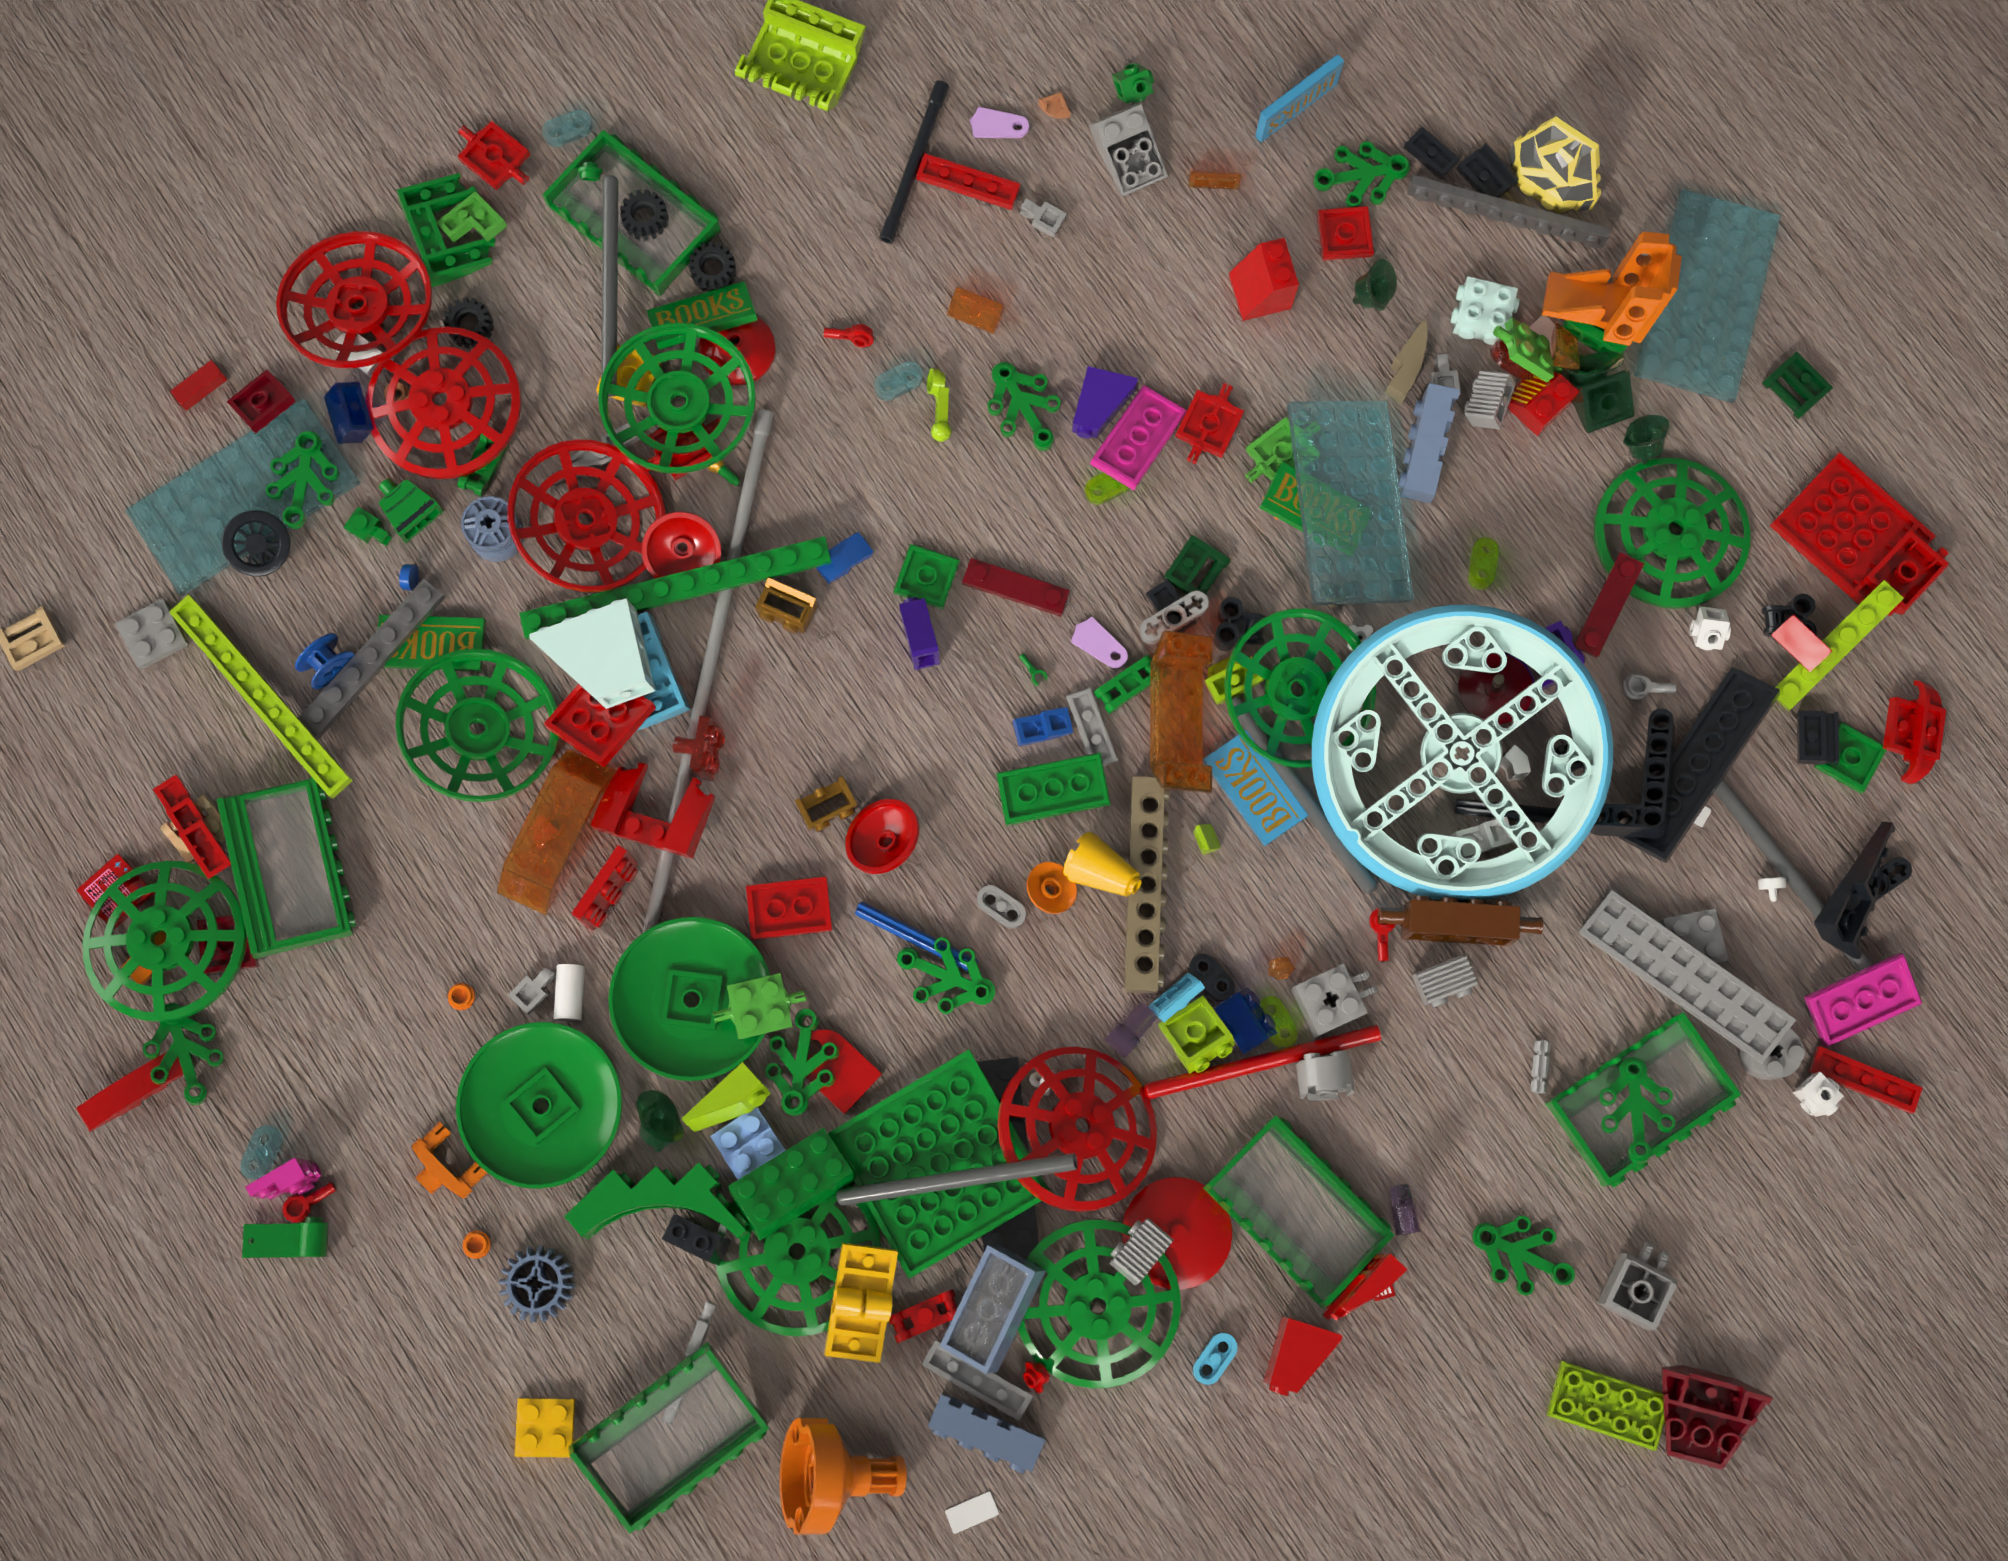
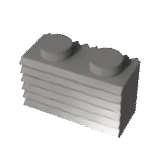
M1480 371V375L1473 382L1472 398H1470V401H1467L1464 409L1465 416L1472 426L1496 428L1498 430L1501 428L1516 385L1510 373Z
M1466 954L1412 975L1424 1006L1432 1004L1433 1008L1448 1003L1447 997L1454 994L1461 998L1473 993L1472 988L1478 985Z
M1149 1218L1143 1222L1137 1220L1128 1231L1131 1235L1129 1240L1125 1244L1120 1241L1110 1253L1114 1257L1110 1265L1134 1285L1141 1282L1173 1242V1239Z

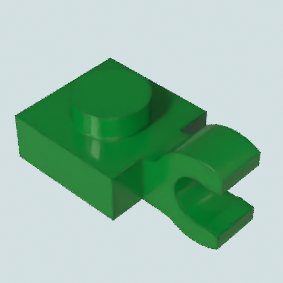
M360 507L356 508L343 527L347 532L365 543H368L372 537L382 545L387 546L392 539L386 531L379 528L382 522Z

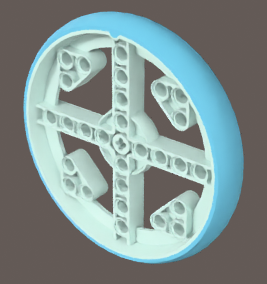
M1446 605L1417 611L1394 620L1369 636L1346 658L1329 683L1318 709L1312 738V769L1318 798L1328 822L1343 845L1363 866L1381 879L1412 894L1429 896L1431 899L1437 900L1450 897L1457 898L1458 901L1468 902L1471 899L1487 900L1505 896L1529 887L1560 867L1578 849L1596 823L1607 797L1613 767V738L1606 705L1594 679L1577 655L1563 641L1535 622L1509 611L1479 605ZM1473 632H1480L1483 635L1484 643L1482 646L1475 647L1470 643L1469 637ZM1448 645L1442 653V660L1446 666L1454 669L1497 673L1506 666L1507 657L1504 653L1506 652L1525 662L1541 677L1484 720L1468 713L1448 715L1405 659L1425 649ZM1452 648L1459 649L1462 653V660L1457 664L1451 663L1447 657L1448 651ZM1490 653L1499 655L1501 663L1497 668H1490L1486 663V658ZM1397 660L1402 664V672L1399 675L1394 676L1388 672L1387 665L1390 661ZM1385 675L1427 729L1420 751L1423 767L1366 809L1357 792L1351 765L1360 772H1367L1374 767L1381 724L1380 717L1372 710H1364L1360 713L1359 711L1371 689ZM1547 679L1553 680L1556 684V690L1551 695L1545 694L1542 690V684ZM1409 681H1413L1419 686V692L1414 697H1409L1404 692V685ZM1524 696H1530L1534 701L1533 709L1528 712L1520 707V700ZM1558 697L1568 718L1572 739L1566 735H1555L1548 740L1542 788L1549 796L1561 797L1564 795L1552 818L1538 831L1495 776L1502 761V745L1500 740ZM1424 703H1432L1436 712L1433 717L1424 718L1420 709ZM1503 712L1509 713L1512 717V724L1507 728H1502L1498 724V717ZM1366 714L1374 716L1376 724L1371 730H1365L1360 724L1361 718ZM1442 724H1447L1452 729L1451 737L1446 740L1439 738L1437 735L1438 727ZM1481 729H1486L1490 733V741L1485 745L1479 744L1476 740V733ZM1350 731L1353 733L1354 742L1350 746L1340 744L1339 735L1341 732ZM1558 739H1564L1568 744L1567 751L1564 754L1559 755L1554 751L1553 746ZM1458 746L1462 749L1465 747L1468 749L1466 753L1468 757L1465 760L1455 758L1454 755L1457 753L1455 749ZM1366 752L1370 755L1371 762L1367 767L1361 768L1357 766L1355 758L1358 753ZM1579 760L1584 764V772L1579 776H1574L1571 773L1570 767L1574 761ZM1437 762H1443L1447 767V772L1443 777H1435L1432 773V767ZM1476 767H1481L1485 771V778L1481 782H1474L1471 779V771ZM1558 777L1562 781V788L1560 791L1553 793L1550 791L1548 783L1552 778ZM1417 778L1425 782V789L1420 794H1415L1410 789L1411 782ZM1437 787L1459 794L1475 791L1518 848L1496 858L1475 862L1481 854V848L1475 840L1459 836L1424 833L1417 840V849L1421 854L1419 855L1398 844L1382 829ZM1497 788L1501 791L1502 798L1500 802L1492 804L1488 801L1487 795L1490 790ZM1393 795H1400L1404 800V804L1399 810H1393L1388 805V801ZM1510 810H1515L1519 815L1518 822L1514 825H1507L1504 821L1506 812ZM1377 811L1382 815V822L1378 826H1370L1367 823V816L1370 812ZM1526 832H1532L1535 835V842L1529 847H1525L1521 843V837ZM1427 838H1433L1437 842L1436 849L1431 853L1424 852L1422 849V842ZM1466 843H1471L1475 847V853L1470 858L1462 857L1460 853L1461 847ZM1442 860H1451L1453 870L1448 874L1440 873L1438 869L1439 863Z

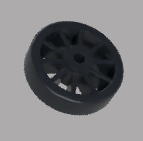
M248 510L233 517L225 527L221 540L222 551L228 563L240 573L256 577L269 575L277 571L285 563L291 545L289 532L283 522L275 515L263 510ZM253 522L262 523L259 532H255ZM248 524L251 533L247 534L241 527ZM265 525L273 530L266 535L262 534ZM237 531L241 535H243L246 538V540H234ZM276 534L278 542H267V538ZM234 544H243L245 548L236 553ZM278 546L276 554H273L266 547ZM249 551V559L245 562L239 556ZM262 552L268 554L272 559L264 563ZM254 554H258L259 565L250 564Z

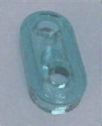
M575 110L547 121L542 128V134L548 145L560 147L587 136L592 130V121L587 112ZM578 124L584 125L582 128H576ZM555 133H560L559 137H552Z
M905 362L880 374L874 382L875 394L881 400L890 401L916 389L923 381L922 369L915 362ZM913 375L915 378L913 380H907L906 376ZM890 386L892 389L886 392L883 390V387Z
M265 1125L254 1131L240 1163L241 1172L246 1178L257 1180L269 1173L282 1143V1135L277 1128ZM265 1134L269 1136L267 1144L261 1142V1138ZM256 1160L258 1167L253 1171L250 1168V1164Z

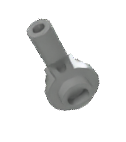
M1632 674L1624 680L1623 691L1630 699L1640 700L1648 693H1675L1676 683L1651 682L1649 678H1645L1642 675Z

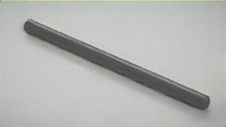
M608 175L603 179L601 379L607 364L617 351L618 178L613 175ZM617 371L613 376L611 384L617 385Z
M1239 695L1232 699L1233 706L1244 702ZM1249 712L1237 716L1244 730L1249 733L1259 747L1265 750L1269 735L1257 726ZM1277 748L1275 755L1280 758H1285L1283 754L1280 752V750ZM1269 761L1362 891L1366 894L1375 891L1377 888L1376 881L1365 866L1347 850L1337 837L1323 809L1294 769Z
M1723 779L1714 793L1779 874L1786 878L1788 885L1812 915L1817 918L1826 904L1730 785ZM1858 946L1859 950L1862 951L1860 959L1852 958L1844 953L1858 972L1873 964L1860 946Z
M1075 1153L842 1188L837 1191L836 1199L840 1205L856 1204L1077 1170L1078 1163Z

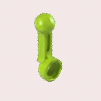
M931 368L927 377V393L933 394L936 397L935 424L931 428V435L936 441L944 442L950 438L952 433L951 427L948 424L949 388L944 387L945 373L941 372L940 369Z

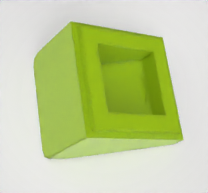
M1211 824L1195 826L1193 834L1203 855L1221 848Z

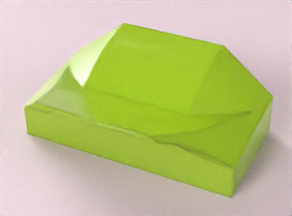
M1230 657L1208 667V678L1204 682L1216 705L1226 702L1224 682L1226 667ZM1237 662L1234 664L1231 678L1232 699L1244 693V681L1247 671L1246 668ZM1254 674L1252 688L1262 683L1264 679Z

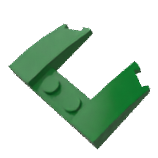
M459 173L397 189L399 203L405 219L408 221L432 287L454 281L492 264V258H488L489 247L495 246L494 237L488 242L485 239L446 249L433 213L461 203L472 193L477 192L474 186L466 190L458 183L461 179Z

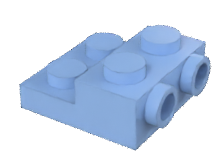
M758 1107L747 1114L741 1115L710 1136L737 1180L786 1151Z

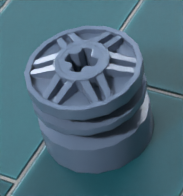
M494 496L480 497L471 502L463 512L461 528L465 538L476 554L484 560L500 562L515 556L518 550L511 537L507 521L508 503ZM515 514L516 528H523L520 520ZM493 522V523H492V528L488 529V528H489V524H488V523Z

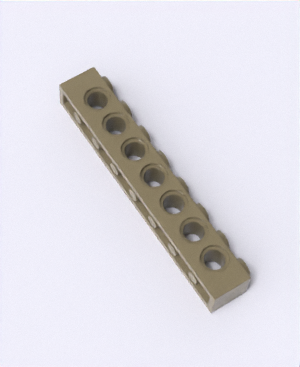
M1133 776L1131 780L1128 863L1140 873V880L1150 879L1154 883V889L1145 891L1140 886L1135 894L1127 897L1124 993L1156 994L1158 987H1163L1164 973L1159 971V960H1164V944H1160V934L1165 933V918L1160 917L1161 907L1166 906V891H1161L1162 880L1167 878V864H1162V854H1167L1168 838H1163V828H1168L1169 812H1164V801L1169 802V786L1165 785V778ZM1146 800H1152L1156 803L1157 809L1152 812L1146 811L1142 803ZM1146 826L1153 827L1156 831V836L1153 838L1145 837L1142 834V828ZM1149 852L1154 855L1155 862L1153 864H1145L1141 860V855ZM1143 905H1148L1153 909L1154 914L1149 918H1145L1140 915L1139 908ZM1141 932L1150 933L1153 938L1152 943L1148 945L1142 944L1138 940V934ZM1142 958L1148 959L1152 964V969L1147 972L1141 971L1137 966V961Z

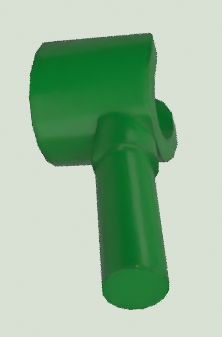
M1024 653L1019 656L1031 674L1030 681L1034 686H1039L1034 678L1036 674L1042 675L1043 679L1047 681V674L1043 670H1037Z

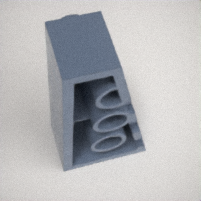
M1429 383L1421 401L1416 400L1413 415L1417 416L1415 424H1411L1408 439L1412 440L1411 447L1406 448L1403 457V463H1406L1407 466L1405 472H1401L1398 481V487L1402 488L1400 497L1431 503L1443 464L1440 458L1444 456L1449 439L1445 434L1449 432L1455 412L1451 411L1459 397V389Z
M943 1392L928 1424L933 1434L945 1439L948 1436L957 1439L958 1445L973 1451L974 1447L984 1451L983 1456L995 1462H999L1000 1458L1010 1462L1009 1468L1022 1474L1026 1470L1032 1472L1045 1442V1438Z

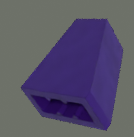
M1088 366L1073 421L1072 432L1086 439L1091 437L1097 438L1135 393L1138 378Z
M911 597L905 599L903 603L899 604V610L914 670L939 665V649L925 598Z

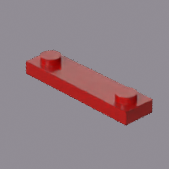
M924 153L916 175V180L1009 210L1013 209L1020 190V183Z
M1821 1046L1815 1048L1807 1071L1811 1074L1821 1072L1826 1078H1831L1838 1085L1910 1114L1915 1113L1923 1087Z

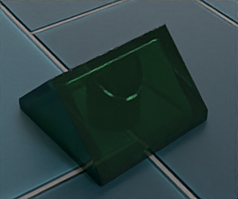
M1625 369L1580 386L1578 388L1579 394L1573 401L1575 410L1587 433L1634 417L1630 371Z

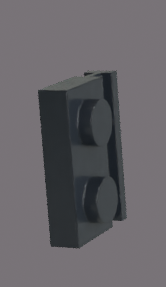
M1486 143L1482 148L1476 150L1459 163L1457 170L1478 193L1497 198L1508 192L1519 181L1515 174Z
M1798 711V764L1825 765L1830 763L1838 765L1840 762L1838 712Z

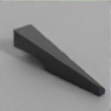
M1882 821L1814 921L1822 940L1855 959H1860L1862 951L1859 950L1858 946L1861 936H1867L1868 928L1864 924L1870 911H1873L1883 877V872L1880 871L1882 857H1888L1889 849L1885 846L1890 834L1895 832L1893 822Z

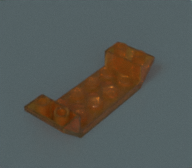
M1163 631L1151 661L1150 768L1163 789L1212 793V766L1202 765L1203 667L1212 663L1211 636Z
M569 749L551 768L503 864L497 889L498 894L541 914H547L558 892L554 887L600 794H604L616 770L607 766L602 767L592 759Z

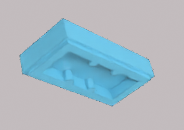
M1187 973L1152 1002L1148 1008L1156 1017L1165 1022L1178 1010L1185 1008L1188 1002L1205 987L1199 979Z

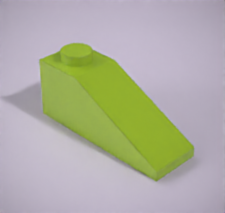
M742 1062L681 1119L694 1132L753 1111L764 1103L766 1097L771 1092Z

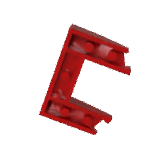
M638 763V768L625 771L623 767H619L604 792L590 826L603 833L693 859L716 796L712 793L706 796L698 788L702 782L693 777L671 823L631 811L648 765L646 763Z
M1391 1253L1377 1254L1326 1307L1327 1309L1322 1315L1327 1320L1331 1318L1336 1321L1389 1288L1408 1269Z

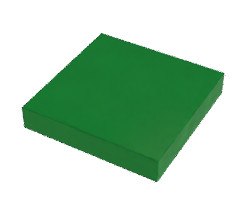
M910 544L893 592L905 598H925L927 605L943 610L960 560Z
M1840 721V762L1838 765L1830 763L1825 765L1815 764L1814 768L1862 794L1866 790L1886 750L1883 749L1881 743Z

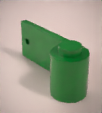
M306 1217L305 1223L243 1224L242 1258L327 1257L328 1223H323V1217Z

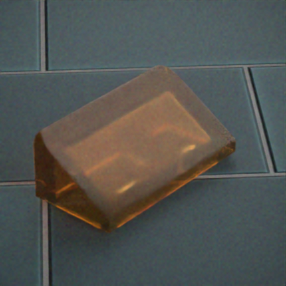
M1190 169L1188 187L1237 190L1239 189L1241 174L1240 172Z
M956 287L947 316L994 334L1003 315L1004 306L993 300Z
M1555 323L1551 336L1553 366L1579 369L1577 337L1560 324Z

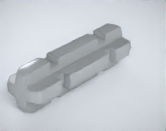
M1537 1040L1534 1045V1051L1536 1052V1055L1533 1056L1532 1077H1534V1080L1531 1081L1530 1090L1538 1094H1544L1547 1091L1545 1079L1548 1078L1550 1058L1547 1054L1550 1053L1551 1043L1546 1040Z

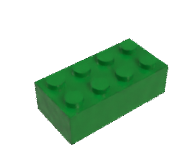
M823 1127L728 1187L732 1199L760 1241L831 1197L839 1189L853 1183L854 1176L852 1169Z

